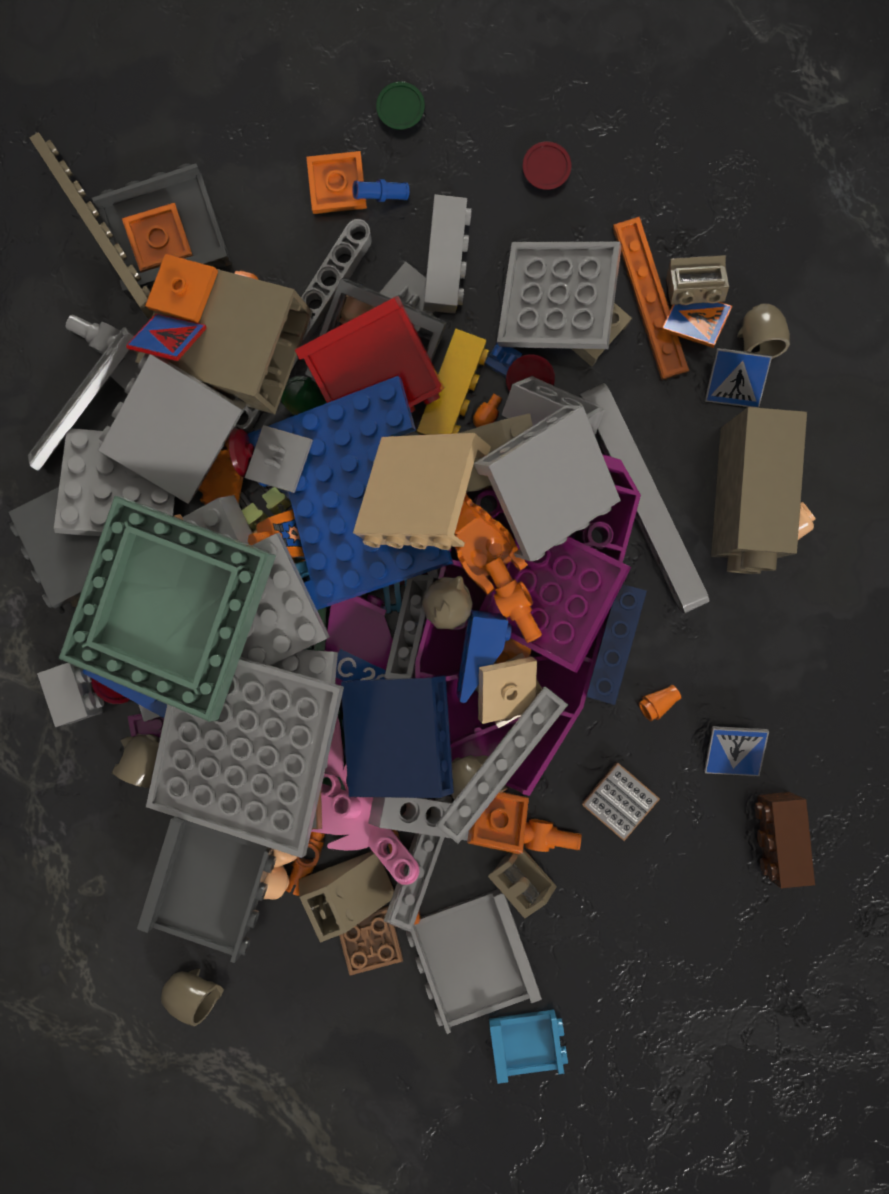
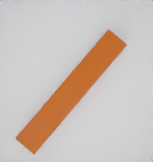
M640 217L614 224L612 228L615 238L621 244V256L661 380L687 373L689 368L679 337L661 331L670 310Z

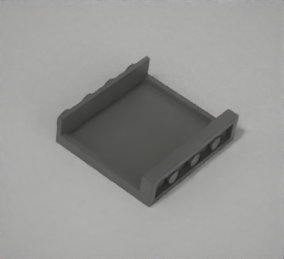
M196 163L180 165L176 170L168 173H156L150 179L141 182L131 181L125 187L117 190H104L99 193V196L92 198L99 209L102 221L105 222L114 236L109 239L114 246L117 243L120 245L128 257L123 260L127 267L132 264L141 277V280L137 281L141 288L147 286L149 291H151L160 267L143 273L140 272L122 218L171 203L176 205L193 255L185 259L209 265L216 269L232 265L202 173ZM119 280L123 292L129 298H132L133 296L124 282Z
M58 487L9 511L13 521L9 525L17 538H21L23 543L20 546L21 552L26 560H31L34 569L31 570L35 581L39 585L42 584L45 590L42 593V597L49 608H55L62 614L65 612L63 605L80 597L101 536L55 533L54 522L59 492Z
M178 817L172 818L137 929L146 933L153 928L230 954L232 955L230 962L235 963L241 955H246L250 946L251 938L247 936L250 927H255L259 917V911L256 910L258 901L264 899L268 884L264 882L267 873L272 872L276 862V856L272 855L274 849Z

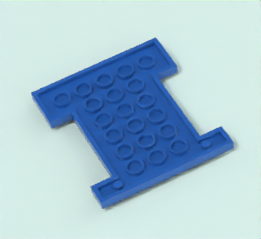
M399 376L268 426L313 440L295 493L289 492L310 576V580L304 582L317 610L453 564L450 550L439 549L435 546L418 549L410 545H403V548L400 549L388 545H380L379 548L365 545L363 539L353 533L381 437L403 436L416 431L403 382ZM262 428L248 433L249 441L254 446V450ZM259 483V485L263 487L269 486L263 483Z

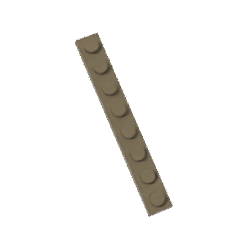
M39 132L29 137L147 318L151 317L154 311L149 310L145 306L150 295L147 286L141 288L137 281L141 280V277L132 264L127 267L123 260L128 257L118 243L114 246L109 239L114 236L105 222L100 225L97 222L96 218L100 216L91 201L85 203L82 199L86 196V193L77 180L72 183L69 179L73 174L65 161L58 162L55 158L60 154L51 140L45 142Z

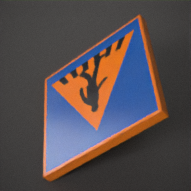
M722 302L673 305L661 331L714 348L732 306Z

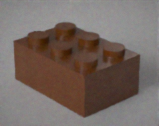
M791 792L757 795L758 803H755L754 808L756 818L760 819L761 830L757 832L759 846L763 847L764 858L760 859L762 874L780 888L815 885L806 799Z

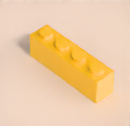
M455 329L438 374L444 389L439 393V399L427 404L417 429L419 435L459 433L461 426L456 425L460 415H466L470 404L466 397L469 390H475L480 375L476 374L479 364L484 366L489 350L485 349L487 340Z

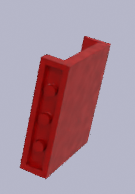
M399 296L295 349L299 360L304 358L327 403L399 376L403 382L410 411L413 412L416 410L414 405L422 401L427 405L439 399V393L444 389Z

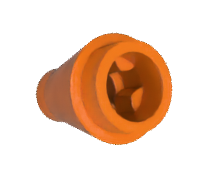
M671 685L668 688L643 696V700L639 702V708L649 721L659 720L681 699V694L674 685Z

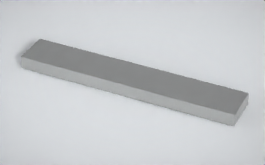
M126 327L122 328L28 454L31 467L37 471L40 470L64 438L66 432L70 430L130 350L127 349L126 345L135 335Z
M544 686L435 826L459 844L568 704Z

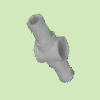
M73 314L69 316L65 325L66 329L85 338L86 342L89 343V347L101 354H104L120 332L105 322L92 324ZM129 350L124 358L136 363L137 355L134 350Z

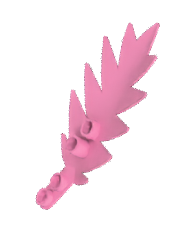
M337 716L328 755V766L325 769V772L329 774H324L323 777L330 778L332 787L325 784L321 786L322 829H312L311 832L348 835L328 843L327 847L344 851L370 847L398 883L402 885L412 884L419 876V865L415 858L391 829L379 828L368 823L373 797H349L346 784L347 763L344 767L341 729ZM337 777L341 778L346 791L341 789V783ZM388 844L392 845L391 854L386 850ZM406 865L410 868L408 876L404 874V867Z

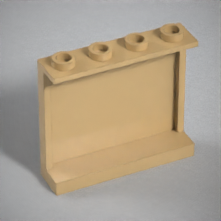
M475 433L381 437L353 533L362 538L365 545L379 548L380 545H388L399 549L403 548V545H410L418 549L435 546L443 550H450L451 547H464L465 542L454 535L475 458H483L488 455L491 446Z

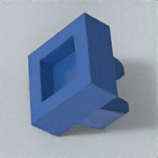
M497 343L484 365L506 378L509 367L516 359L522 356V353L512 347H501Z

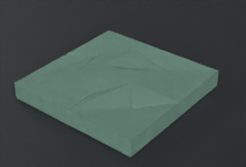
M114 496L59 659L208 722L219 720L276 555L130 499Z

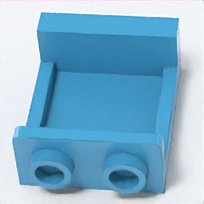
M554 1010L489 1018L497 1084L509 1082L508 1076L548 1070H558V1074H564L563 1064H568L566 1046H560L559 1036H564L562 1018L557 1019Z

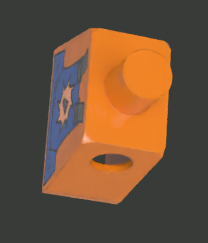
M293 509L261 521L256 526L257 533H252L248 536V545L252 546L276 533H280L294 563L305 561Z

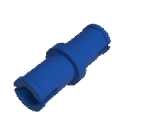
M377 179L376 182L354 181L352 193L355 199H376L377 202H385L386 199L407 200L410 189L409 184L406 182H386L385 179Z

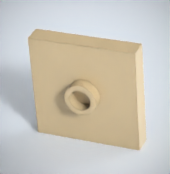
M527 657L479 667L478 719L482 724L520 716L536 698L537 660L533 657Z

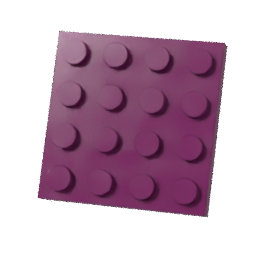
M567 537L564 543L548 549L542 558L536 561L525 560L528 565L521 571L511 561L505 565L512 579H516L517 582L522 581L528 589L533 601V605L530 606L532 608L530 613L542 635L534 641L527 643L515 620L512 621L510 617L507 619L508 623H511V639L577 673L631 567L571 537ZM515 539V543H516L517 548H518V550H519L520 547H519V545H518V543H517V541H516V539ZM495 590L486 596L479 611L502 614L494 599Z

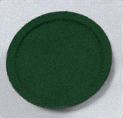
M394 82L387 85L379 93L376 101V110L379 118L384 124L393 129L401 130L414 126L422 118L425 109L422 93L414 85L407 82Z
M295 376L288 379L281 400L286 409L293 415H298L327 403L317 383L311 380L312 378Z

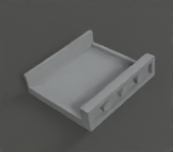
M146 353L138 365V369L141 371L137 379L132 378L125 389V393L128 394L124 403L119 402L112 413V417L115 418L112 426L107 425L99 438L102 444L98 451L184 502L189 503L196 495L247 404L238 398L232 401L164 358Z
M565 405L474 463L479 475L488 476L520 547L514 553L515 557L524 560L536 561L542 558L548 549L564 543L569 535L586 528L591 520L608 513L613 505L621 501L583 406Z
M499 889L420 917L419 924L413 926L412 932L406 931L410 946H416L419 956L415 957L420 974L425 972L428 983H425L427 995L430 1000L434 999L438 1009H435L434 1013L439 1027L444 1025L447 1034L451 1033L452 1026L530 998L531 1003L542 1000L508 901Z

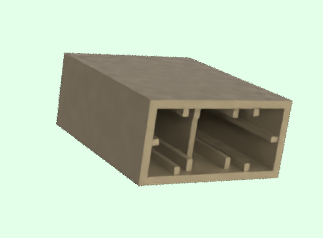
M217 269L219 272L199 321L200 324L206 325L207 329L178 361L164 359L232 401L238 398L245 402L248 407L276 414L297 356L295 349L301 345L313 311L292 288ZM154 311V313H153V316H154L156 313H157V314H161V315H166V314L159 313V312H156V311ZM135 351L137 355L135 362L139 365L146 353Z
M747 407L721 427L711 557L728 558L727 572L761 574V571H776L777 558L797 554L807 412Z

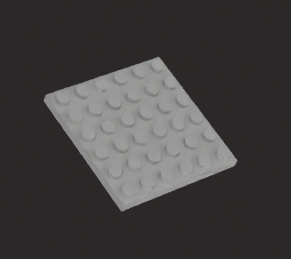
M240 657L219 720L208 722L167 704L146 807L300 858L304 857L307 853L344 687Z

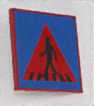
M156 313L127 343L126 347L130 350L178 361L207 328L204 324Z

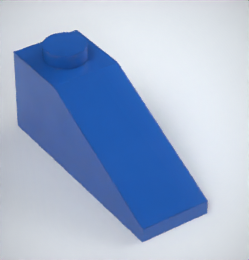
M471 610V615L467 620L456 695L460 702L466 703L479 685V667L493 665L504 650L505 641L510 639L511 623H508V619L500 613Z

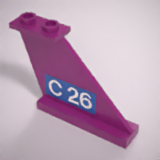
M368 594L367 597L360 595L331 605L327 630L330 637L326 639L325 651L338 653L336 685L341 686L342 681L355 679H385L393 639L384 616L387 611L386 607L382 605L384 601L372 594Z

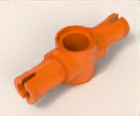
M500 556L486 563L485 566L497 587L494 599L502 615L505 618L510 617L512 621L515 620L527 643L539 638L542 633L530 613L532 611L530 606L533 605V601L524 583L512 579Z
M529 819V822H526L524 844L525 848L540 852H549V849H554L555 846L580 850L582 835L557 830V827H554L553 823L549 821Z
M311 832L308 847L314 850L315 858L297 857L293 860V869L289 877L287 892L290 893L293 886L296 885L293 895L299 896V879L313 872L322 854L325 833Z

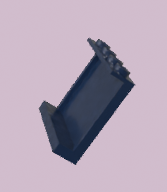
M622 585L610 610L586 697L613 705L616 704L645 600L646 590Z
M446 676L378 680L355 679L341 682V686L344 687L341 698L343 705L342 726L345 734L344 755L347 763L346 784L349 797L442 798L454 793Z

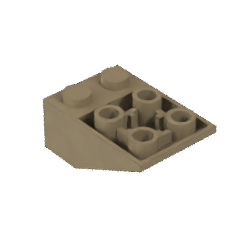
M373 851L299 879V897L320 942L348 932L391 901L394 893V888L386 869Z

